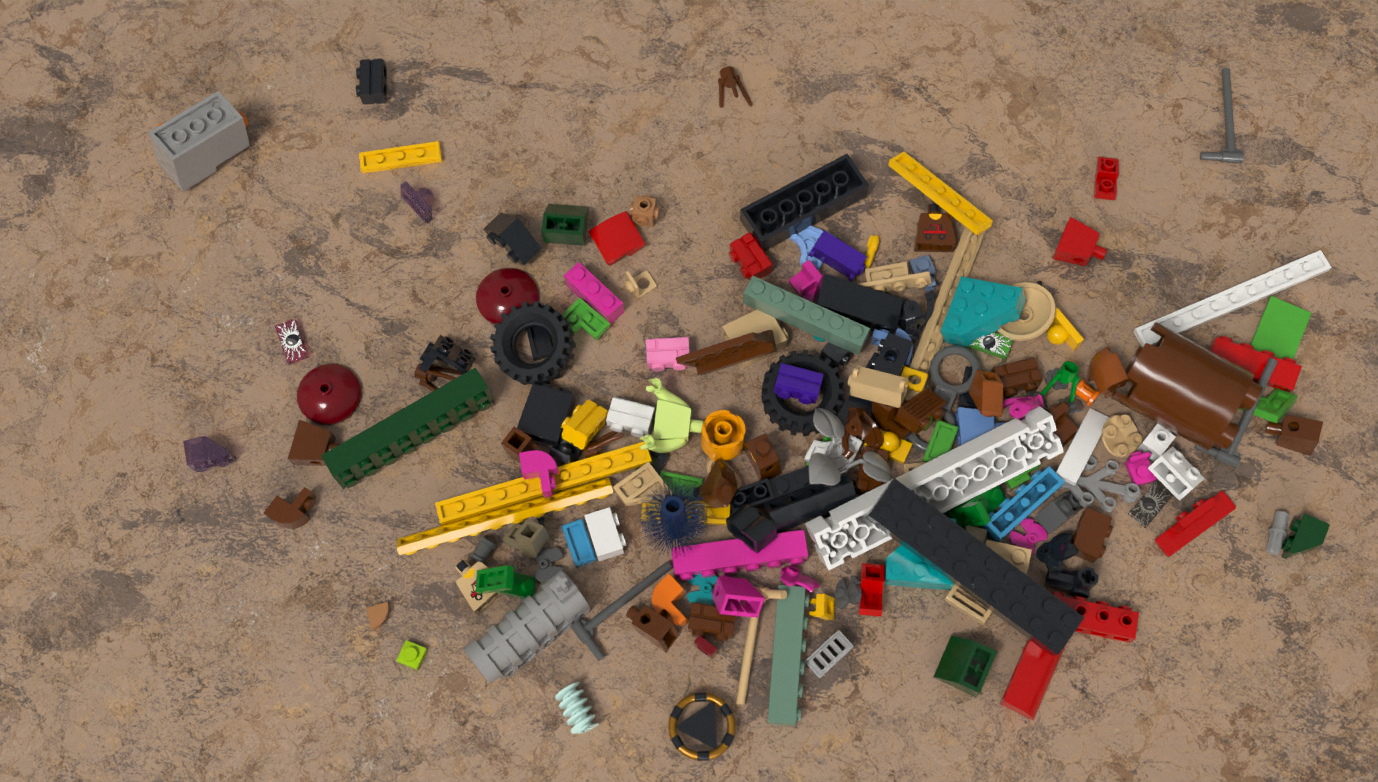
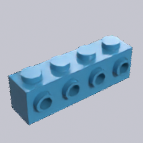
M1050 466L1043 472L1038 470L1030 478L1032 482L1027 486L1025 484L1021 485L1014 492L1016 496L1011 500L1009 498L1005 499L999 505L1001 509L998 512L988 514L991 521L983 525L982 529L987 530V536L992 541L1001 542L1062 487L1065 482Z

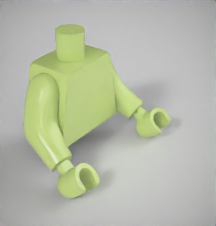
M649 379L653 386H646V390L648 392L654 391L659 400H657L653 436L645 435L640 437V440L645 442V445L640 446L641 450L649 449L657 453H668L680 449L686 443H689L690 432L701 433L704 421L691 419L692 410L689 405L663 387L660 379Z

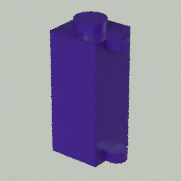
M826 231L821 233L808 255L810 257L814 256L848 277L847 280L852 281L856 274L860 276L866 266L863 262L867 256Z

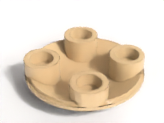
M1127 414L1109 417L1102 428L1104 446L1116 457H1129L1130 454L1136 451L1138 445L1142 443L1141 434L1138 433L1137 427Z

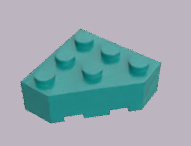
M961 276L940 331L945 343L967 347L977 338L983 335L986 337L999 330L1000 326L1020 319L1026 302L1023 289Z
M902 545L887 556L884 562V585L951 590L954 586V583Z

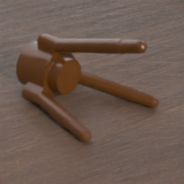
M732 66L722 68L720 70L721 78L718 79L719 107H723L724 85L727 88H732L735 98H738L736 84L748 105L752 106V102L740 81L739 75H736L735 68Z
M419 363L415 369L414 377L420 380V385L427 387L433 392L436 388L429 384V381L433 382L436 376L448 380L456 379L454 376L441 372L463 375L464 373L459 370L431 365L425 373L419 369L421 365Z
M612 431L589 442L583 449L585 457L589 458L603 454L601 446L624 437V434L615 435L618 432Z

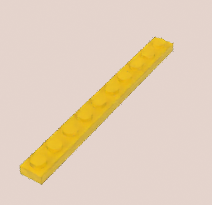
M640 442L557 467L559 474L551 475L555 477L556 489H552L553 493L639 468L647 462L652 464L649 450H641L640 446L645 445V442ZM521 477L436 502L439 522L441 525H445L543 496L541 479L538 477L524 480Z
M607 477L553 493V497L544 498L542 496L397 538L399 555H411L419 549L426 547L431 549L437 547L440 543L447 541L455 542L467 535L476 536L482 531L488 529L496 530L505 524L520 523L529 517H541L546 512L553 510L562 511L567 506L574 504L582 505L594 498H606L609 494L613 493L610 479Z

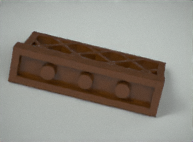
M772 330L760 333L752 332L676 357L677 364L696 367L698 375H705L777 352V347Z

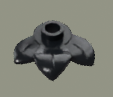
M1062 533L1055 536L1049 543L1042 544L1036 551L1037 559L1045 563L1048 570L1061 572L1063 570V561L1079 553L1076 547L1070 543L1073 535L1071 533Z

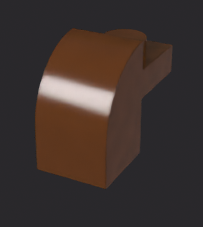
M872 401L874 419L885 432L891 430L903 440L913 433L896 420L899 408Z
M1064 402L1058 406L1054 404L1046 410L1053 416L1057 429L1053 433L1060 438L1062 447L1075 437L1079 429L1067 417L1070 407Z
M515 426L501 442L503 449L519 463L520 452L533 450L546 452L534 444L530 436Z
M306 487L302 489L292 504H289L277 495L264 511V514L283 528L296 529L302 527L310 520L304 513L314 506L317 497Z

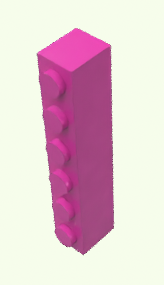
M804 530L777 533V538L759 553L752 551L743 541L732 539L696 544L694 546L688 545L684 546V548L680 547V552L679 547H676V552L674 547L672 558L675 579L680 578V581L692 580L693 575L702 574L703 578L714 577L715 573L724 572L726 575L738 573L737 570L746 569L747 572H753L765 566H768L769 569L782 567V564L790 563L791 566L802 565L808 559V551Z

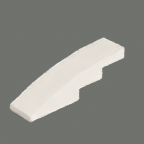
M1091 408L1089 409L1056 472L1063 481L1073 486L1076 485L1102 434V428L1105 421L1109 418L1108 416Z

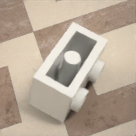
M1173 446L1148 467L1179 501L1205 479L1199 470L1193 467L1184 458L1183 454Z

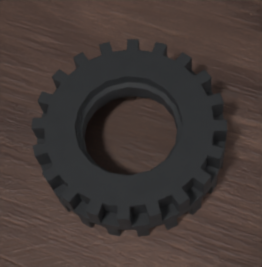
M534 301V304L522 302V306L518 308L515 305L510 307L512 311L507 315L505 313L501 315L503 319L500 324L495 323L496 332L491 334L490 337L493 340V346H490V349L494 353L495 358L493 359L495 363L499 365L502 372L523 385H532L533 383L549 384L552 378H560L561 375L559 373L563 369L568 370L569 366L567 364L570 359L573 360L574 358L572 350L576 348V343L573 341L574 332L570 328L568 321L550 305H542L537 301ZM540 326L547 329L552 335V351L542 362L535 364L525 363L516 352L517 338L526 328Z
M795 350L791 351V355L785 357L784 354L780 356L777 363L773 361L770 365V369L768 372L766 371L762 383L761 400L764 405L765 414L770 416L772 424L777 423L779 425V430L784 431L787 429L791 431L790 435L794 436L796 432L803 433V436H808L809 432H815V434L820 432L816 429L813 422L815 409L805 413L796 412L786 405L783 398L773 393L781 363L823 374L820 386L823 394L822 401L816 408L826 409L837 416L842 407L845 389H843L844 380L843 377L840 378L839 376L840 370L838 367L833 368L829 358L826 360L821 359L820 353L816 352L815 356L809 355V350H804L803 354H797Z

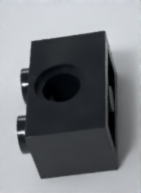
M888 333L886 340L881 339L877 350L880 351L878 358H873L870 369L901 376L913 341ZM891 356L895 361L889 362L885 357Z

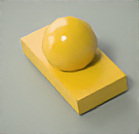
M1056 307L1054 321L1047 330V339L1053 345H1060L1066 342L1075 351L1080 347L1084 338L1059 308Z
M880 429L884 442L878 449L888 451V458L904 464L912 443L899 438L894 432H885ZM866 442L864 443L863 447H870Z

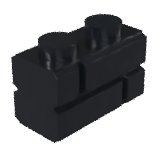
M362 59L360 61V68H356V76L359 80V85H356L357 97H360L364 105L374 103L385 104L387 95V67L384 59Z

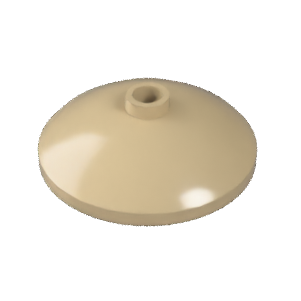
M1022 282L1011 285L1023 289L1026 302L1020 319L1000 326V329L997 331L1004 337L1017 341L1030 340L1040 336L1051 326L1055 318L1056 305L1051 293L1035 283ZM1023 317H1029L1026 320H1022Z

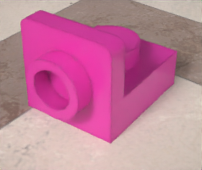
M1137 451L1129 455L1130 458L1124 464L1132 483L1142 486L1157 480L1156 476L1148 469L1151 466L1149 461L1151 457L1150 452L1143 453L1142 451Z

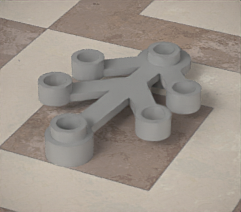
M1090 456L1087 462H1091L1093 465L1086 463L1082 473L1086 470L1092 471L1097 465L1095 457ZM1114 460L1107 461L1104 468L1087 478L1080 476L1075 486L1065 482L1061 487L1062 489H1070L1079 500V504L1085 508L1092 505L1095 497L1105 512H1112L1116 506V501L1112 497H1106L1101 490L1121 494L1122 499L1128 503L1136 502L1141 494L1139 486L1135 483H1129L1124 486L1100 481L1109 475L1117 473L1119 464ZM1079 486L1086 487L1089 492H1083Z

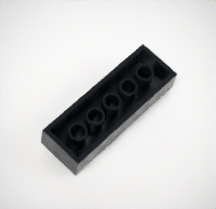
M847 153L740 209V221L747 232L752 233L765 251L790 238L792 235L867 197L869 184Z

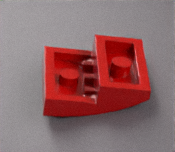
M627 211L603 221L588 231L609 266L625 255H633L647 245Z

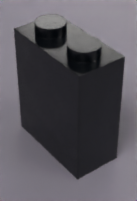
M533 383L517 428L530 436L533 441L553 447L559 445L563 428H561L562 423L566 417L571 416L576 402L574 394L566 389H553L546 383Z

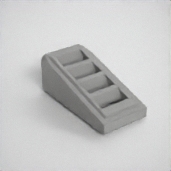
M838 630L810 655L804 663L820 679L852 651L854 646ZM836 639L845 648L843 651L834 642ZM831 646L838 656L835 657L827 647ZM822 652L831 660L829 664L820 655ZM817 658L825 668L821 670L813 660Z

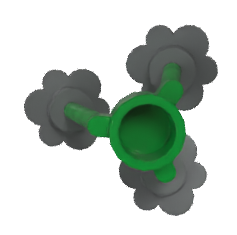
M1066 361L1062 364L1061 368H1055L1053 371L1048 370L1045 379L1047 386L1041 393L1029 391L1027 396L1035 397L1038 394L1042 395L1044 410H1047L1048 406L1044 395L1051 387L1054 390L1066 389L1068 384L1072 382L1070 396L1060 399L1059 405L1064 402L1070 407L1068 413L1071 414L1081 412L1083 410L1082 402L1075 398L1077 384L1080 380V377L1077 375L1079 372L1078 366L1071 361Z

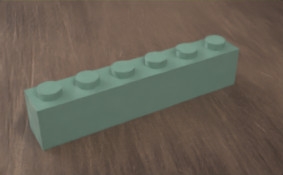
M752 276L743 293V304L858 356L868 338L870 328L755 276Z
M778 585V590H785L787 597L786 599H777L767 725L795 727L796 721L800 722L801 707H797V699L802 698L803 684H799V675H804V661H800L801 652L805 653L806 639L802 638V630H807L808 616L803 615L804 607L808 608L809 594H805L804 587Z

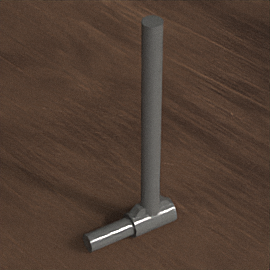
M1224 68L1221 71L1227 148L1221 152H1200V160L1242 163L1244 153L1239 149H1235L1230 69Z
M1269 358L1257 383L1263 387V390L1254 406L1250 410L1245 409L1238 424L1240 429L1231 445L1227 449L1212 447L1208 451L1195 445V449L1215 457L1214 459L1234 468L1238 466L1241 457L1236 450L1275 369L1277 360Z
M665 562L588 622L579 619L570 626L598 661H601L606 655L593 640V629L670 571L672 567L668 562Z

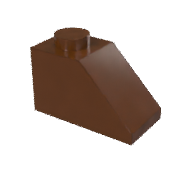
M717 459L698 494L699 497L703 498L701 500H704L712 508L728 507L737 490L734 471Z

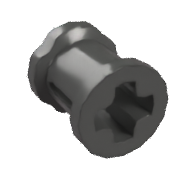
M479 537L477 547L468 556L475 562L480 561L486 565L489 554L497 546L489 540Z

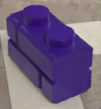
M781 363L773 393H776L783 399H789L790 397L799 399L798 401L802 404H815L823 374Z

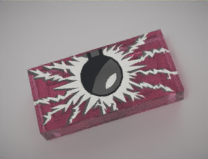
M295 319L275 326L289 365L309 358Z

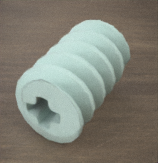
M580 682L566 686L555 696L556 701H562L559 704L560 709H566L563 712V716L570 717L566 723L568 726H574L570 730L572 734H582L599 725V722L591 723L596 717L595 714H587L592 707H584L583 705L588 700L587 697H579L584 692L583 689L576 690Z

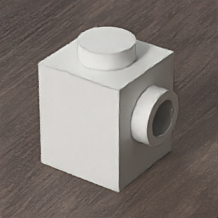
M1157 424L1137 449L1143 453L1150 452V459L1155 462L1176 436L1170 430Z

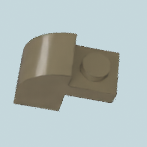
M526 519L523 525L513 524L504 536L503 541L506 545L522 551L525 557L535 558L548 542L549 535L543 525Z

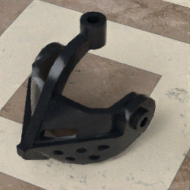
M933 290L924 294L927 300V310L924 316L916 301L901 298L903 302L898 322L901 330L905 331L914 340L919 339V333L932 315V299L936 298Z

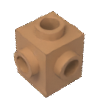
M636 195L634 203L631 202L629 208V215H632L635 225L653 228L655 219L659 217L660 207L657 206L656 198L649 195Z

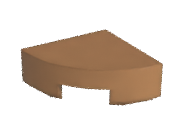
M388 601L366 608L371 630L378 629L386 620L390 612Z

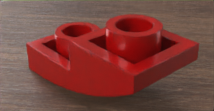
M1098 156L1094 198L1115 201L1117 196L1119 159Z

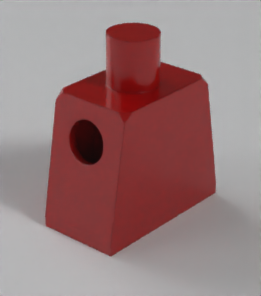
M1070 217L1052 259L1086 266L1091 256L1103 260L1107 249L1096 245L1100 235L1097 231Z

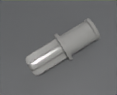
M1283 511L1275 512L1272 528L1268 530L1270 536L1266 551L1271 555L1280 554L1283 539L1287 537L1286 527L1290 516Z

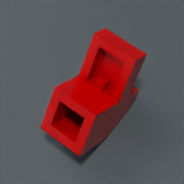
M862 563L860 572L861 583L859 584L862 596L859 603V615L882 617L884 565Z

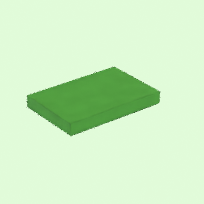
M1270 296L1250 345L1254 347L1253 350L1262 352V350L1270 351L1275 354L1274 357L1280 359L1284 357L1294 359L1311 312Z

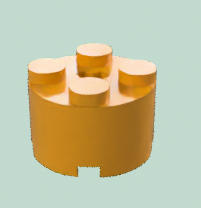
M717 410L707 416L702 424L700 442L703 451L708 455L709 459L712 461L717 459L726 461L741 454L746 431L744 421L740 416H735L727 410Z

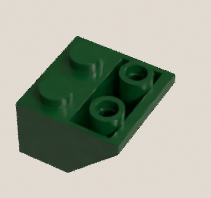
M548 204L543 214L541 229L544 243L585 246L589 207Z
M950 636L933 678L976 697L981 692L997 651L976 641Z

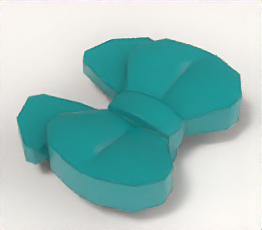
M702 574L693 575L692 580H687L692 585L700 586V591L687 594L688 601L691 604L696 602L714 605L712 587L717 582V576L703 578Z

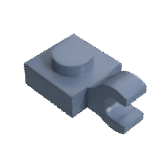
M925 255L909 260L908 264L912 274L930 272L932 284L924 288L926 293L931 290L934 291L936 283L933 276L936 275V271L930 256Z

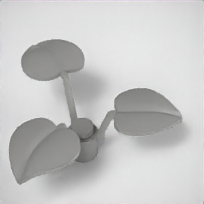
M822 408L815 409L813 414L814 425L822 435L831 437V442L825 454L814 453L810 457V484L837 485L841 479L840 472L857 464H863V471L875 480L882 482L892 480V474L886 461L882 456L872 451L865 452L863 459H858L837 469L836 461L827 457L836 442V437L842 438L845 435L844 426L840 419L832 412Z

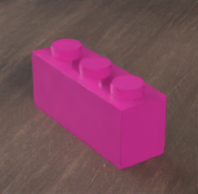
M580 262L564 275L566 286L605 318L610 325L624 313L623 302Z

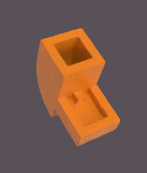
M670 574L665 576L655 587L652 594V605L655 612L661 616L668 612L669 614L666 617L674 626L679 624L684 627L689 620L675 604L688 592Z

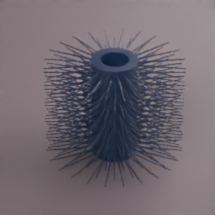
M671 477L672 496L669 484L668 491L663 490L665 499L662 498V493L659 495V493L656 494L652 490L660 498H655L653 503L652 501L649 502L652 504L651 506L639 507L647 509L640 511L644 513L651 509L649 513L639 516L647 520L640 519L642 520L640 521L642 522L641 524H643L641 526H646L642 530L653 533L651 535L655 540L654 544L659 539H662L659 543L660 545L664 541L666 542V547H668V543L671 547V544L674 542L676 552L677 539L680 552L679 542H683L684 539L689 541V536L695 540L694 535H699L697 533L700 529L707 528L700 526L707 524L700 522L708 520L705 517L707 515L699 516L697 511L700 508L703 510L700 513L707 512L705 511L707 509L700 507L707 505H702L699 502L696 503L695 497L693 500H690L689 498H692L694 493L692 492L689 496H686L687 493L682 495L683 490L679 491L678 487L674 491L673 496Z

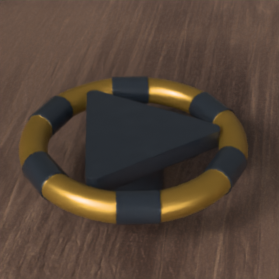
M700 692L684 697L674 706L669 717L668 731L673 745L682 755L697 761H708L719 757L730 747L735 736L736 723L732 710L723 699L711 693ZM693 702H711L677 725V720L687 705ZM715 705L720 708L727 720V732L718 747ZM677 730L714 749L696 752L687 748L679 737Z

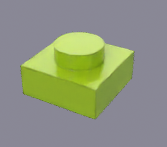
M406 640L396 661L418 671L428 650Z

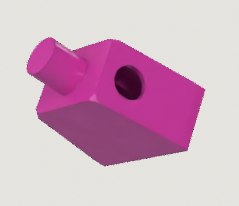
M726 574L718 577L712 593V598L719 614L758 618L765 599L748 580L733 578Z

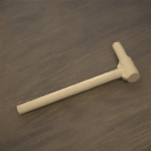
M755 587L764 596V602L768 599H786L787 597L785 590ZM759 616L758 618H749L736 704L745 705Z

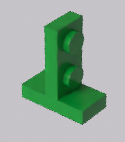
M997 485L966 501L964 504L948 510L947 513L951 519H956V524L963 529L966 526H983L991 521L988 514L994 511L1006 497L1000 486Z
M505 565L477 570L475 593L487 594L495 592L524 599L528 595L531 597L534 595L535 577L516 573L513 566Z

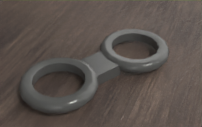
M956 345L944 347L936 352L930 361L929 367L931 381L936 386L934 393L943 400H946L943 418L948 424L957 426L950 410L955 397L969 391L976 370H981L979 360L974 353L965 347ZM950 355H959L967 359L972 369L969 380L957 386L945 383L938 373V365L942 359ZM911 433L907 439L912 443V446L921 452H926L928 443L922 442L916 434Z

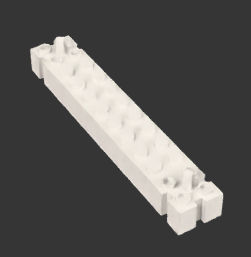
M1039 406L1029 411L1025 415V419L1020 421L1015 418L895 479L941 513H944L1041 464L1039 459L1046 457L1049 460L1064 451L1060 438L1053 433L1057 430L1053 416ZM891 481L829 511L830 517L826 519L819 516L805 523L811 539L815 542L814 547L819 559L828 570L845 563L843 558L848 555L855 558L892 539L865 518Z

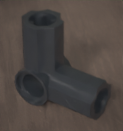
M1085 567L1083 570H1074L1073 572L1064 569L1061 572L1048 570L1045 586L1068 591L1072 596L1089 598L1090 589L1097 584L1099 575L1095 573L1094 568Z

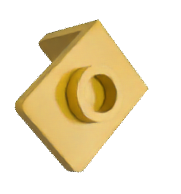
M904 366L900 377L918 376L921 382L919 384H912L908 380V388L922 392L928 374Z

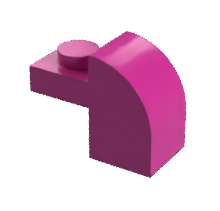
M539 450L520 452L521 472L524 480L540 477L544 498L553 497L552 489H556L555 477L551 475L559 474L554 459L546 452Z

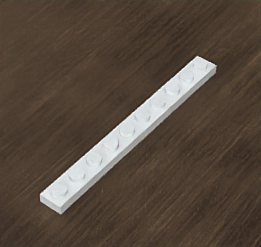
M1319 250L1135 328L1133 333L1142 347H1144L1145 343L1156 345L1161 337L1150 330L1155 322L1178 334H1182L1325 273L1332 267L1322 251Z

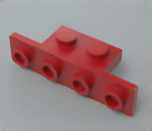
M1220 491L1207 501L1202 498L1192 506L1194 508L1192 512L1188 513L1185 510L1175 518L1177 523L1154 540L1167 557L1172 556L1236 509V505L1224 491Z

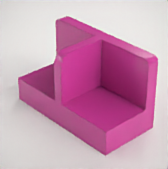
M807 260L802 264V270L789 279V283L801 298L813 302L814 294L822 275L811 261Z

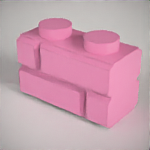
M688 337L646 339L648 369L660 372L665 368L684 370L686 367H690L677 364L676 357L689 353Z

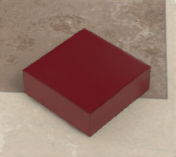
M698 635L694 641L695 647L713 659L717 653V648Z

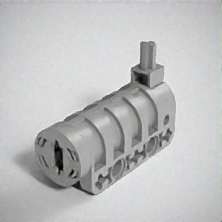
M559 570L540 585L541 590L532 597L530 595L522 600L523 604L516 610L512 611L510 609L505 613V618L496 626L492 624L485 629L487 633L477 641L473 639L463 647V650L490 684L499 677L505 680L512 676L570 629V626L575 621L581 620L590 611L585 598L562 570Z

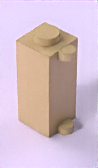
M857 366L848 379L850 396L899 408L902 406L907 395L908 378Z

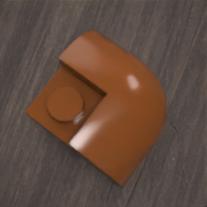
M1109 346L1097 352L1091 359L1087 371L1088 382L1095 381L1100 394H1104L1105 398L1111 397L1117 388L1126 385L1129 378L1116 352L1111 354Z

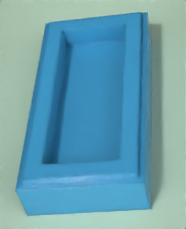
M579 519L562 525L561 527L575 567L578 568L597 561L583 520Z

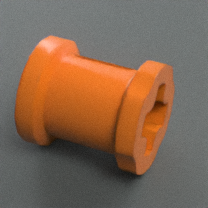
M1084 379L1077 385L1075 395L1086 402L1088 407L1100 394L1099 390L1095 391L1087 385Z

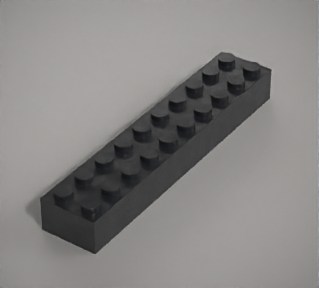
M893 479L865 516L868 521L1050 655L1060 654L1084 619L1081 614L896 479Z

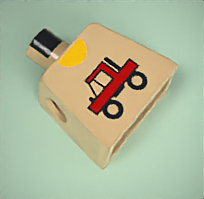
M464 559L456 565L455 569L461 574L456 584L472 610L478 616L501 594L495 592L487 594L475 593L477 570L488 569L482 562L478 561L475 565L471 566Z

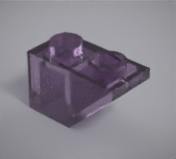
M206 436L183 441L186 463L193 471L204 472L210 467H225L230 462L236 461V457L229 450Z

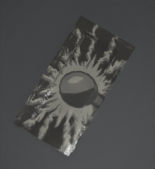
M1155 481L1130 510L1128 515L1146 528L1171 499L1173 494L1158 481Z

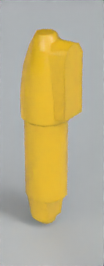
M870 235L864 270L872 265L879 246L878 235Z

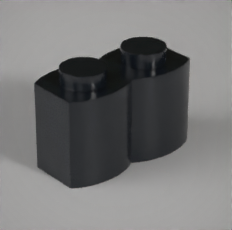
M744 504L726 518L727 529L730 533L743 541L756 553H759L777 538V526L774 521L761 516L760 511L754 506L751 507L748 504Z

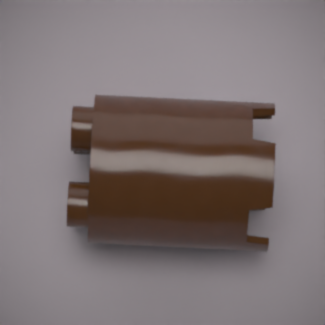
M1155 322L1150 330L1161 338L1155 346L1145 343L1144 347L1139 346L1125 370L1129 378L1128 382L1132 384L1127 396L1116 391L1112 394L1111 399L1207 451L1213 445L1218 448L1227 449L1240 429L1239 425L1231 422L1238 408L1250 410L1258 400L1263 387L1252 381L1254 377L1252 372Z

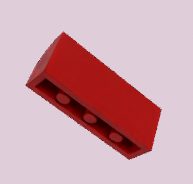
M1028 639L1000 701V705L1034 721L1065 646L1059 655H1050Z

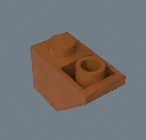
M976 370L969 389L970 396L980 414L986 417H1001L1003 414V382L996 372Z

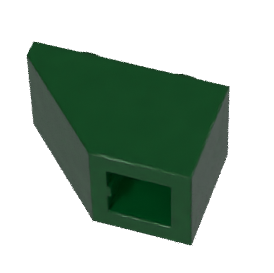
M1306 513L1298 518L1295 517L1289 526V529L1292 530L1289 537H1286L1281 549L1284 551L1281 557L1287 559L1321 546L1330 524Z

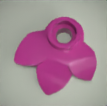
M794 566L783 567L780 571L782 574L780 579L787 586L798 584L810 592H813L814 587L820 588V584L816 580L800 574V570Z

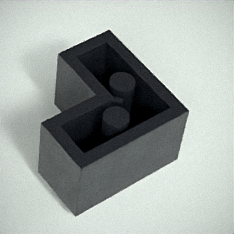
M500 213L483 229L487 233V240L494 246L499 245L501 248H505L508 252L507 257L513 263L525 265L542 249L517 217Z

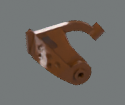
M850 408L848 410L849 416L844 426L845 435L842 437V446L845 450L842 455L848 460L854 454V451L849 446V435L860 436L870 447L875 449L880 448L884 442V437L879 427L862 408Z

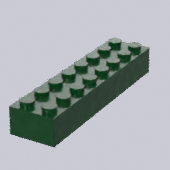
M475 367L322 454L321 457L338 484L343 489L346 487L350 488L355 486L358 480L363 477L374 475L378 471L377 469L382 466L393 464L403 454L412 453L422 443L427 444L431 442L441 432L446 433L455 424L469 420L476 412L487 410L494 403L489 388Z

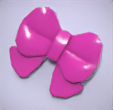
M1025 519L1020 525L1027 534L1023 536L1012 531L1009 539L1011 545L1032 549V556L1034 545L1036 542L1045 541L1047 539V532L1041 525L1033 523V519Z

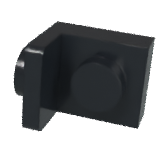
M561 439L559 445L551 447L549 455L569 464L577 461L581 449L574 446L573 443Z

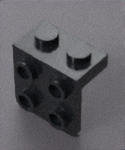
M439 335L434 344L432 342L428 344L419 358L422 361L419 369L426 373L438 356L457 370L466 373L470 371L475 357L468 349L457 346L451 338Z

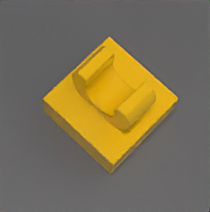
M816 594V599L809 600V603L816 605V610L809 612V615L826 621L834 620L835 598L826 594Z

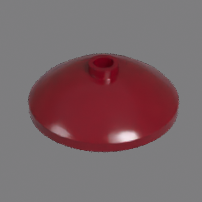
M502 268L491 272L481 281L476 292V304L480 314L494 325L496 322L500 324L503 319L501 317L503 313L507 315L512 311L510 307L515 305L518 308L522 306V302L534 304V301H539V293L534 280L524 271L515 268ZM505 289L509 290V292L506 294L502 293V291Z
M324 364L312 369L303 377L297 390V403L301 412L310 421L320 425H334L345 421L355 412L361 400V386L357 377L351 370L338 364ZM324 387H329L328 391L322 392Z

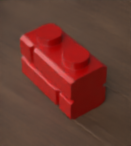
M751 232L731 242L730 252L728 253L733 263L737 262L741 267L740 273L745 280H750L752 276L761 279L772 273L773 263Z

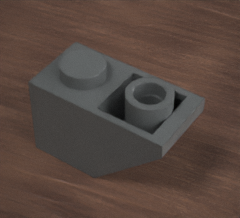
M1068 491L1053 500L1035 518L1050 534L1084 507L1079 504L1077 497Z

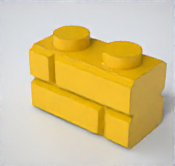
M589 399L583 405L578 404L573 411V416L571 418L566 417L562 423V439L573 443L574 446L581 450L584 449L606 424L608 410L597 406L596 403Z

